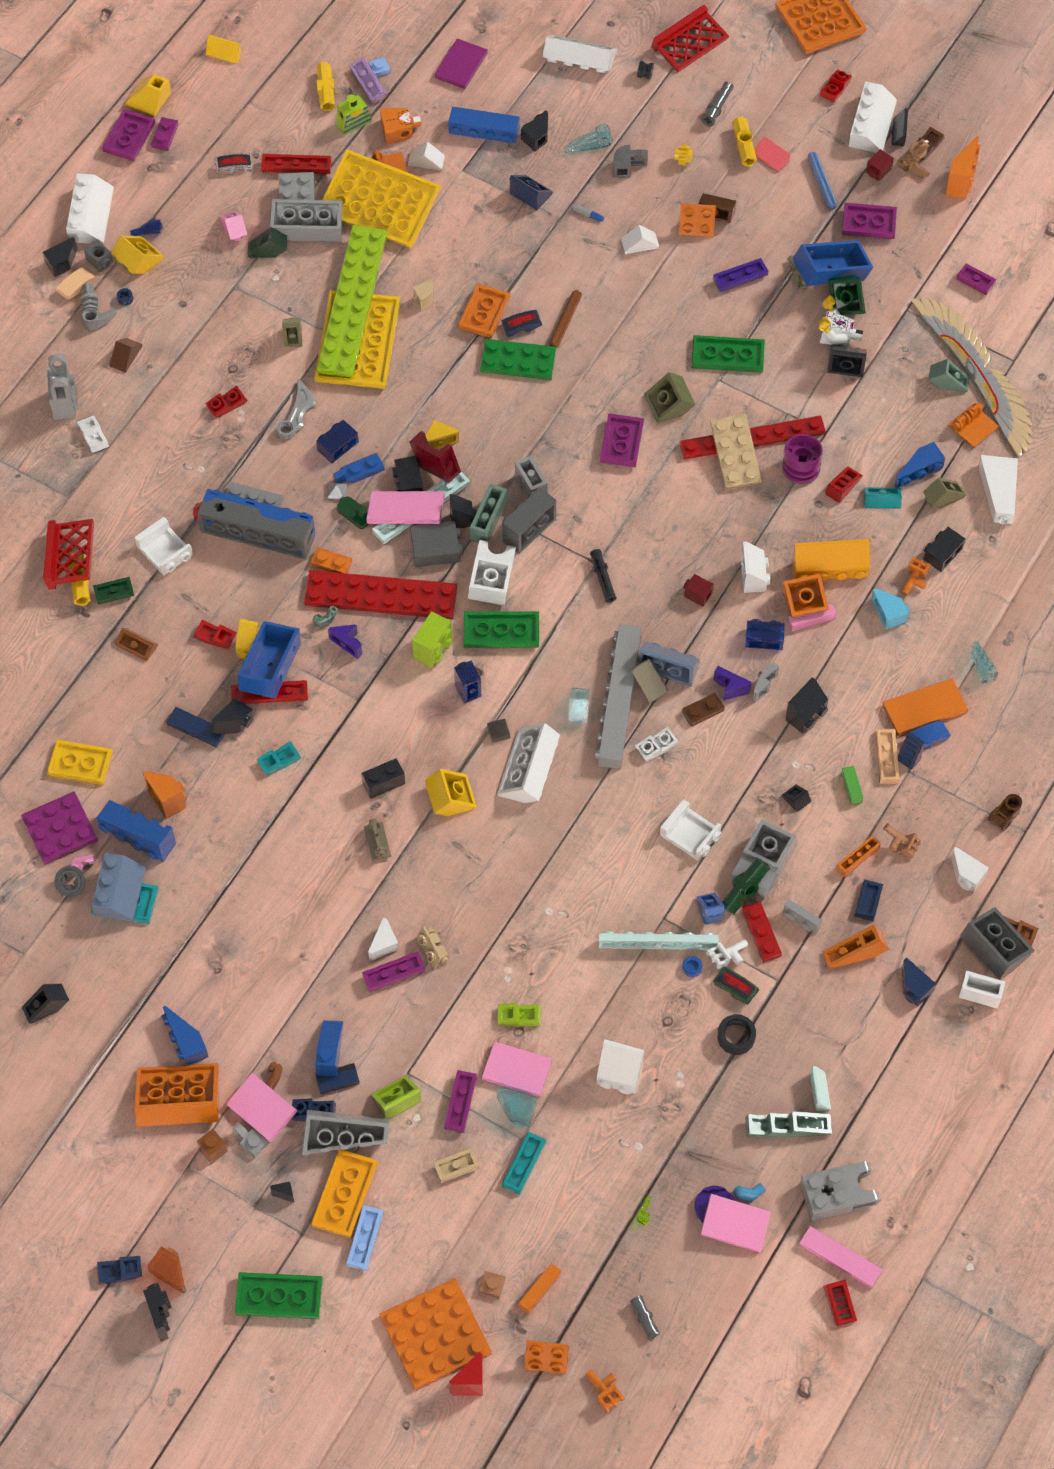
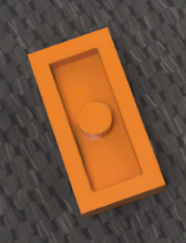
M317 547L311 560V566L337 573H348L352 564V558Z

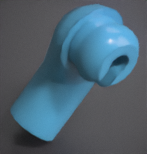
M758 1183L752 1189L739 1185L735 1187L734 1195L739 1200L752 1202L766 1190L761 1183Z

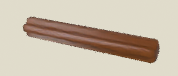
M579 290L572 292L550 339L549 346L559 347L582 297V293Z

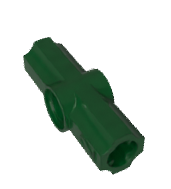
M756 857L746 872L737 875L733 880L734 887L722 901L724 908L735 915L746 899L756 895L759 889L758 884L769 871L770 866Z

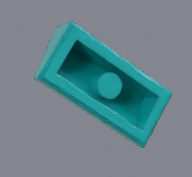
M865 487L863 489L865 508H901L902 494L900 488Z

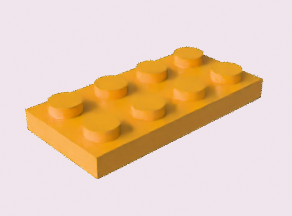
M338 1150L311 1223L312 1227L346 1238H352L378 1166V1160L345 1150Z

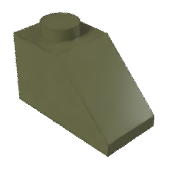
M301 318L283 319L282 329L285 347L303 346Z
M937 478L923 491L927 503L930 506L940 508L966 496L957 481Z

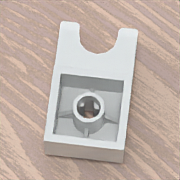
M479 540L468 599L505 606L516 546L507 545L503 553L494 554L488 549V541Z

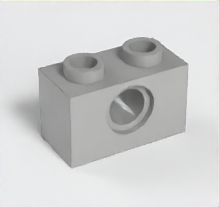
M532 456L515 462V475L527 496L531 492H535L539 487L548 493V483Z

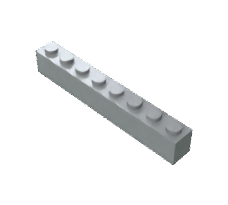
M619 624L618 631L614 632L613 642H616V648L612 647L611 658L614 661L613 664H609L608 675H611V680H607L606 691L609 693L608 697H604L603 708H606V713H602L600 725L604 726L603 730H599L598 742H601V745L596 747L595 758L598 759V766L621 769L635 680L631 670L633 666L637 665L642 627Z

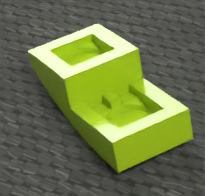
M518 1003L498 1004L497 1023L506 1026H540L541 1006L539 1004L519 1006Z

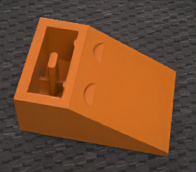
M976 136L952 160L946 196L966 199L967 192L971 193L981 147L978 144L979 137Z

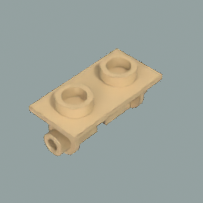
M423 926L417 935L418 943L422 946L428 962L431 963L433 969H436L439 962L446 964L449 961V955L443 945L436 947L441 941L435 929H432V927L426 929Z

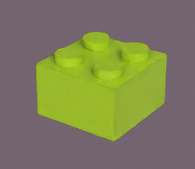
M431 611L412 639L413 659L431 668L436 663H440L443 658V652L446 648L449 649L453 642V630L451 629L450 620Z

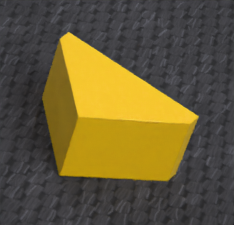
M434 420L426 434V438L430 446L438 449L446 444L458 443L459 431L454 427Z

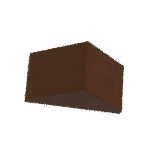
M128 338L117 340L112 353L110 367L126 373L142 348V344Z

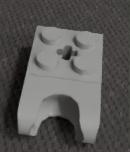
M64 354L50 355L48 357L49 370H47L49 402L54 420L76 418L75 411L78 410V401L76 399L77 387L74 374L70 375L67 359ZM54 362H61L62 365L54 366Z
M761 820L731 874V882H733L737 875L745 873L756 857H758L770 866L769 871L758 885V894L766 898L797 846L796 835Z
M868 1161L802 1175L800 1185L811 1222L848 1214L851 1211L879 1204L881 1197L878 1191L864 1190L858 1185V1180L867 1177L872 1170Z

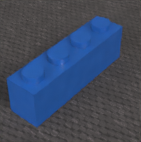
M453 106L448 121L449 134L516 144L520 129V116Z

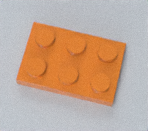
M477 283L458 324L459 329L492 339L511 298V293Z

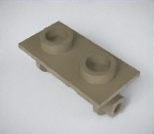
M376 819L369 820V824L364 826L372 861L391 857L383 822H378Z

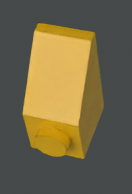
M244 619L239 621L235 648L237 656L241 659H246L260 630L258 622Z

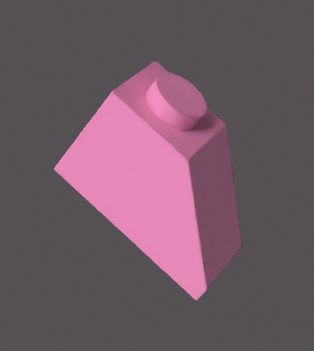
M234 211L219 216L226 235L230 240L239 241L244 239L243 236L247 235L240 213Z

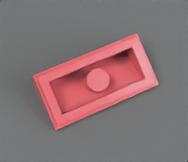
M765 136L754 149L756 157L777 172L790 161V154Z

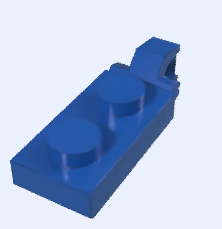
M374 453L345 465L339 471L333 473V477L336 483L346 481L353 484L384 471L385 467L378 454Z

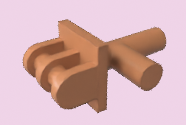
M887 823L883 830L894 837L889 849L894 852L903 853L908 858H914V852L918 850L917 845L921 844V840L916 837L917 834L913 833L904 836Z

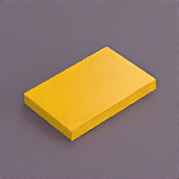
M56 739L47 776L104 786L113 749Z

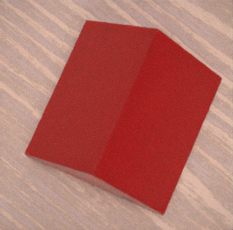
M478 1352L449 1381V1389L452 1396H483V1354L481 1352Z

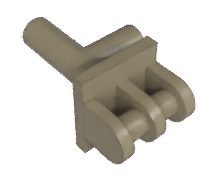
M789 256L787 260L793 268V284L798 283L801 288H808L792 259L794 256Z

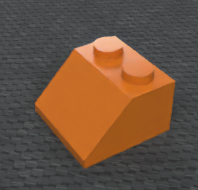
M820 574L783 582L782 590L786 606L792 618L829 610Z
M150 771L143 772L147 791L166 819L186 808L185 800L187 798L184 794L185 789L180 781L176 782L174 777Z

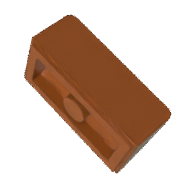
M128 628L121 629L115 643L116 646L145 661H148L158 646L157 643Z

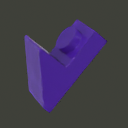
M357 625L336 626L328 629V636L332 642L355 658H360L363 654L362 644L358 639L354 638L358 633Z
M717 666L714 671L713 680L720 686H726L723 700L750 693L751 681Z

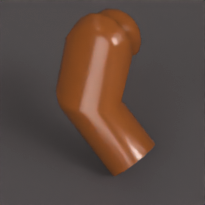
M272 1062L269 1065L268 1070L272 1074L265 1083L272 1090H274L279 1082L283 1070L281 1064Z

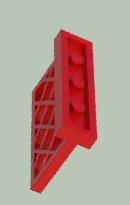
M702 5L654 37L651 48L655 52L659 51L677 72H680L726 41L729 35L708 13V8ZM707 19L711 27L701 26V23ZM689 30H698V36L690 35ZM701 30L709 31L710 37L700 36ZM713 32L720 33L722 37L720 39L712 38ZM679 37L686 38V43H676V39ZM688 39L698 40L697 46L688 45ZM700 41L709 42V46H700ZM671 46L673 47V53L666 52L663 48ZM676 47L685 48V54L675 53ZM687 49L697 50V54L694 56L687 55ZM675 58H682L684 63L678 65L674 60Z
M93 519L59 524L55 520L48 521L43 580L49 590L56 589L58 584L90 580L94 534ZM83 526H89L85 532L79 531ZM63 529H71L66 535L62 534ZM75 533L80 535L76 540H70ZM83 539L87 540L83 547L78 545ZM66 541L70 543L66 549H61V546ZM73 548H77L78 551L71 556L69 552ZM84 553L86 558L81 562L78 561L77 558ZM64 556L68 557L69 559L62 565L60 560ZM73 562L78 564L72 570L67 568ZM81 568L85 569V574L76 575ZM63 571L68 573L64 577L58 578V575Z

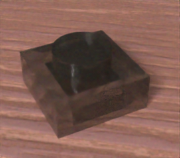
M505 719L487 723L492 743L510 738V732Z

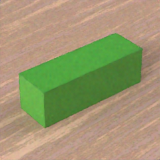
M855 767L842 768L841 774L850 805L862 803L863 794Z

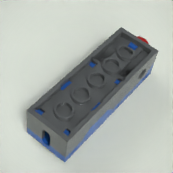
M207 489L203 501L195 504L193 509V517L199 519L201 533L302 559H307L315 538L314 518L312 515L306 512H296L290 508H280L270 503H261L254 499L241 498L235 494L222 493L219 490Z

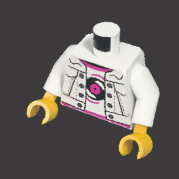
M828 296L823 302V308L829 309V311H827L826 317L819 321V328L822 331L820 343L848 347L850 339L861 341L863 331L854 329V320L840 315L838 310L833 307L836 303L835 299L832 296Z

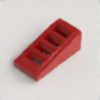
M847 466L827 485L825 494L840 503L863 475Z
M846 1279L823 1285L836 1326L857 1321ZM841 1288L842 1292L832 1293V1290ZM837 1297H844L842 1301L835 1302L834 1300ZM846 1304V1309L837 1310L836 1306ZM849 1312V1317L840 1319V1314Z

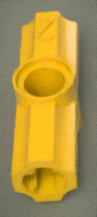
M320 62L319 65H316L317 90L320 97V107L327 112L335 108L334 79L332 78L331 64Z
M740 116L732 120V126L736 138V149L739 151L741 163L748 167L756 163L757 159L747 118Z
M84 553L77 558L78 561L81 562L85 558ZM73 562L69 565V569L72 570L78 564ZM81 568L76 575L85 574V569ZM89 580L72 582L74 604L80 606L87 605L91 601Z

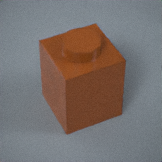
M214 1129L197 1140L199 1150L211 1164L228 1152L226 1143Z

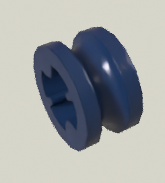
M123 288L117 292L116 296L121 305L127 306L133 302L134 298L130 289Z

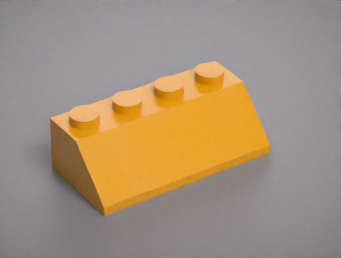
M856 539L795 543L792 558L794 579L816 574L821 575L822 581L868 577L870 571V540Z

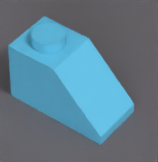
M877 588L873 589L871 599L885 629L907 623V618L910 614L907 604H904L900 597Z

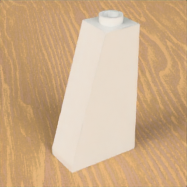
M981 455L979 471L993 522L1000 524H1012L1015 515L1017 458Z

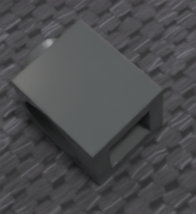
M98 240L84 249L86 260L99 272L108 268L113 263L111 251Z

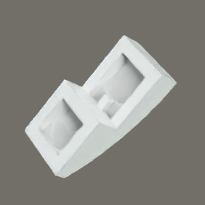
M94 415L77 422L92 453L109 447L108 441Z

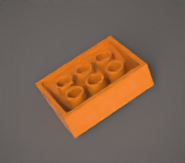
M219 1064L137 1068L134 1105L137 1127L219 1122Z

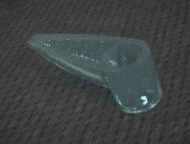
M600 124L595 128V131L573 140L564 147L565 153L610 146L613 143V138L609 125Z

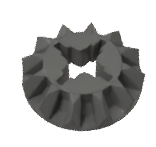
M65 866L55 875V887L63 896H77L85 888L86 879L83 871L78 869V867ZM67 876L70 878L77 877L73 882L74 886L71 884L64 886L68 881Z

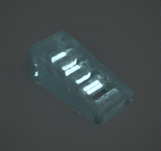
M974 642L971 654L980 681L982 683L996 681L998 675L996 667L979 642Z

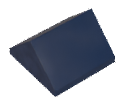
M527 175L510 176V194L535 210H538L553 194L552 190Z

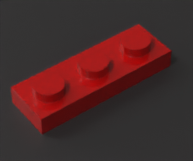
M758 902L742 907L743 915L762 961L765 962L781 957L782 952L762 903Z

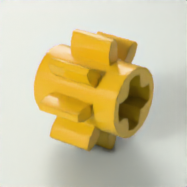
M681 144V148L676 147L674 160H678V165L686 166L687 162H692L694 150L689 149L690 145Z

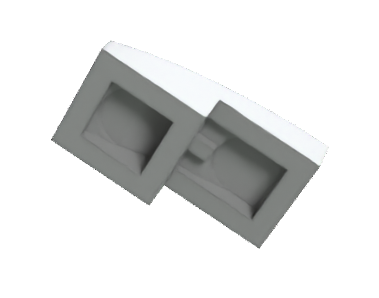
M775 662L766 668L757 681L753 694V701L755 703L769 692L770 681L778 676L779 666Z

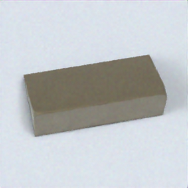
M650 658L633 666L631 671L649 702L654 701L668 691Z

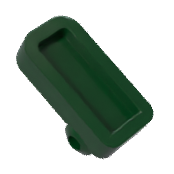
M349 496L344 497L337 504L338 513L359 529H365L369 525L366 520L368 511L364 505L359 504Z

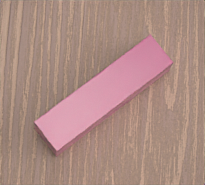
M829 604V610L794 618L788 616L791 632L836 619L837 613L833 604Z

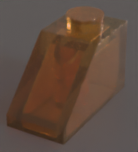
M161 1246L147 1266L148 1271L151 1275L185 1294L186 1286L178 1253L170 1247L165 1249Z

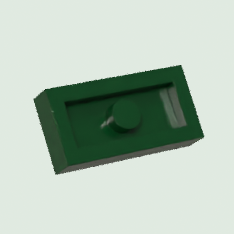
M130 577L93 585L98 605L134 596Z

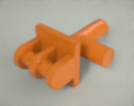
M913 557L908 564V571L911 572V575L901 591L903 595L908 596L913 585L923 590L925 589L927 583L918 579V576L925 579L931 564H926L924 560L919 561L917 557Z
M589 1370L586 1373V1377L600 1392L597 1396L598 1402L607 1413L612 1406L616 1407L619 1401L623 1402L625 1400L615 1384L608 1387L616 1381L612 1373L603 1380H600L593 1370Z

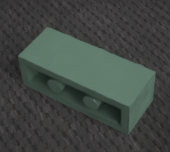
M493 484L489 485L470 526V540L476 542L484 540L489 543L507 503V489Z

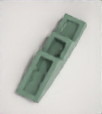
M792 1111L790 1114L770 1113L767 1116L748 1114L745 1117L746 1134L748 1137L788 1138L832 1134L830 1114Z

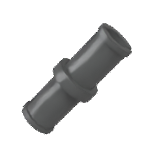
M642 1295L631 1299L630 1303L638 1317L637 1321L641 1323L648 1340L660 1335L653 1321V1314L649 1312Z

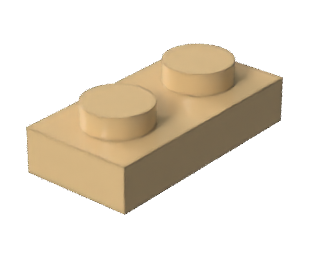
M472 1148L433 1162L441 1183L479 1169V1164Z

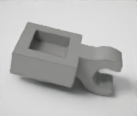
M240 1123L233 1127V1133L242 1139L240 1146L254 1158L269 1143L254 1128L248 1132Z

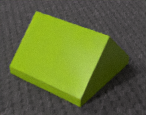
M407 1075L371 1094L383 1117L388 1119L421 1102L420 1089Z

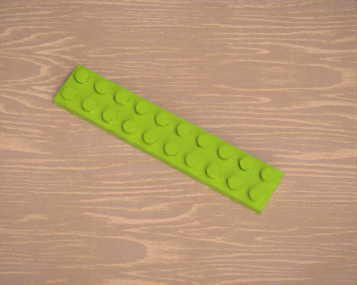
M352 226L317 368L318 373L349 378L354 376L386 243L387 230Z

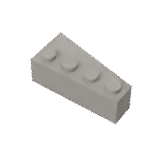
M307 1110L302 1155L338 1149L345 1150L359 1146L387 1144L389 1119Z

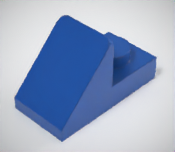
M715 892L696 897L704 924L723 920L722 913H725L724 904Z

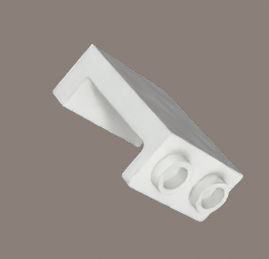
M165 517L134 537L136 547L163 576L168 572L174 571L178 565L188 561L193 555L191 545H186L169 527V522Z
M683 799L661 826L660 836L698 861L701 856L705 857L708 854L713 841L716 843L721 837V824L713 825L689 809L690 803Z

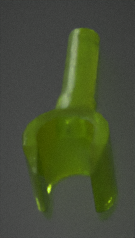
M646 1196L644 1205L637 1217V1221L644 1226L651 1217L646 1212L651 1200L650 1196Z

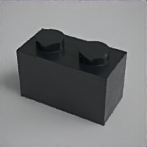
M416 456L395 459V467H392L393 478L398 480L395 483L396 490L424 491Z
M947 527L944 531L941 530L936 535L935 541L928 543L925 547L923 560L942 572L964 548L966 538L950 527Z
M397 758L361 773L362 783L370 799L405 784V773Z

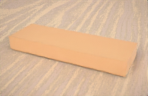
M876 729L880 784L899 783L895 729Z

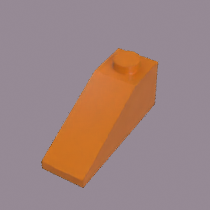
M873 924L822 952L828 968L833 969L872 959L889 950V946L884 934Z

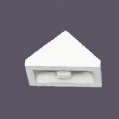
M426 142L411 150L408 166L442 171L445 155L429 142Z
M641 225L636 226L621 238L625 254L659 249L656 233Z
M386 918L382 919L368 951L369 960L371 961L399 950L397 939Z

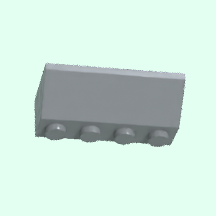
M272 199L271 240L342 242V201Z

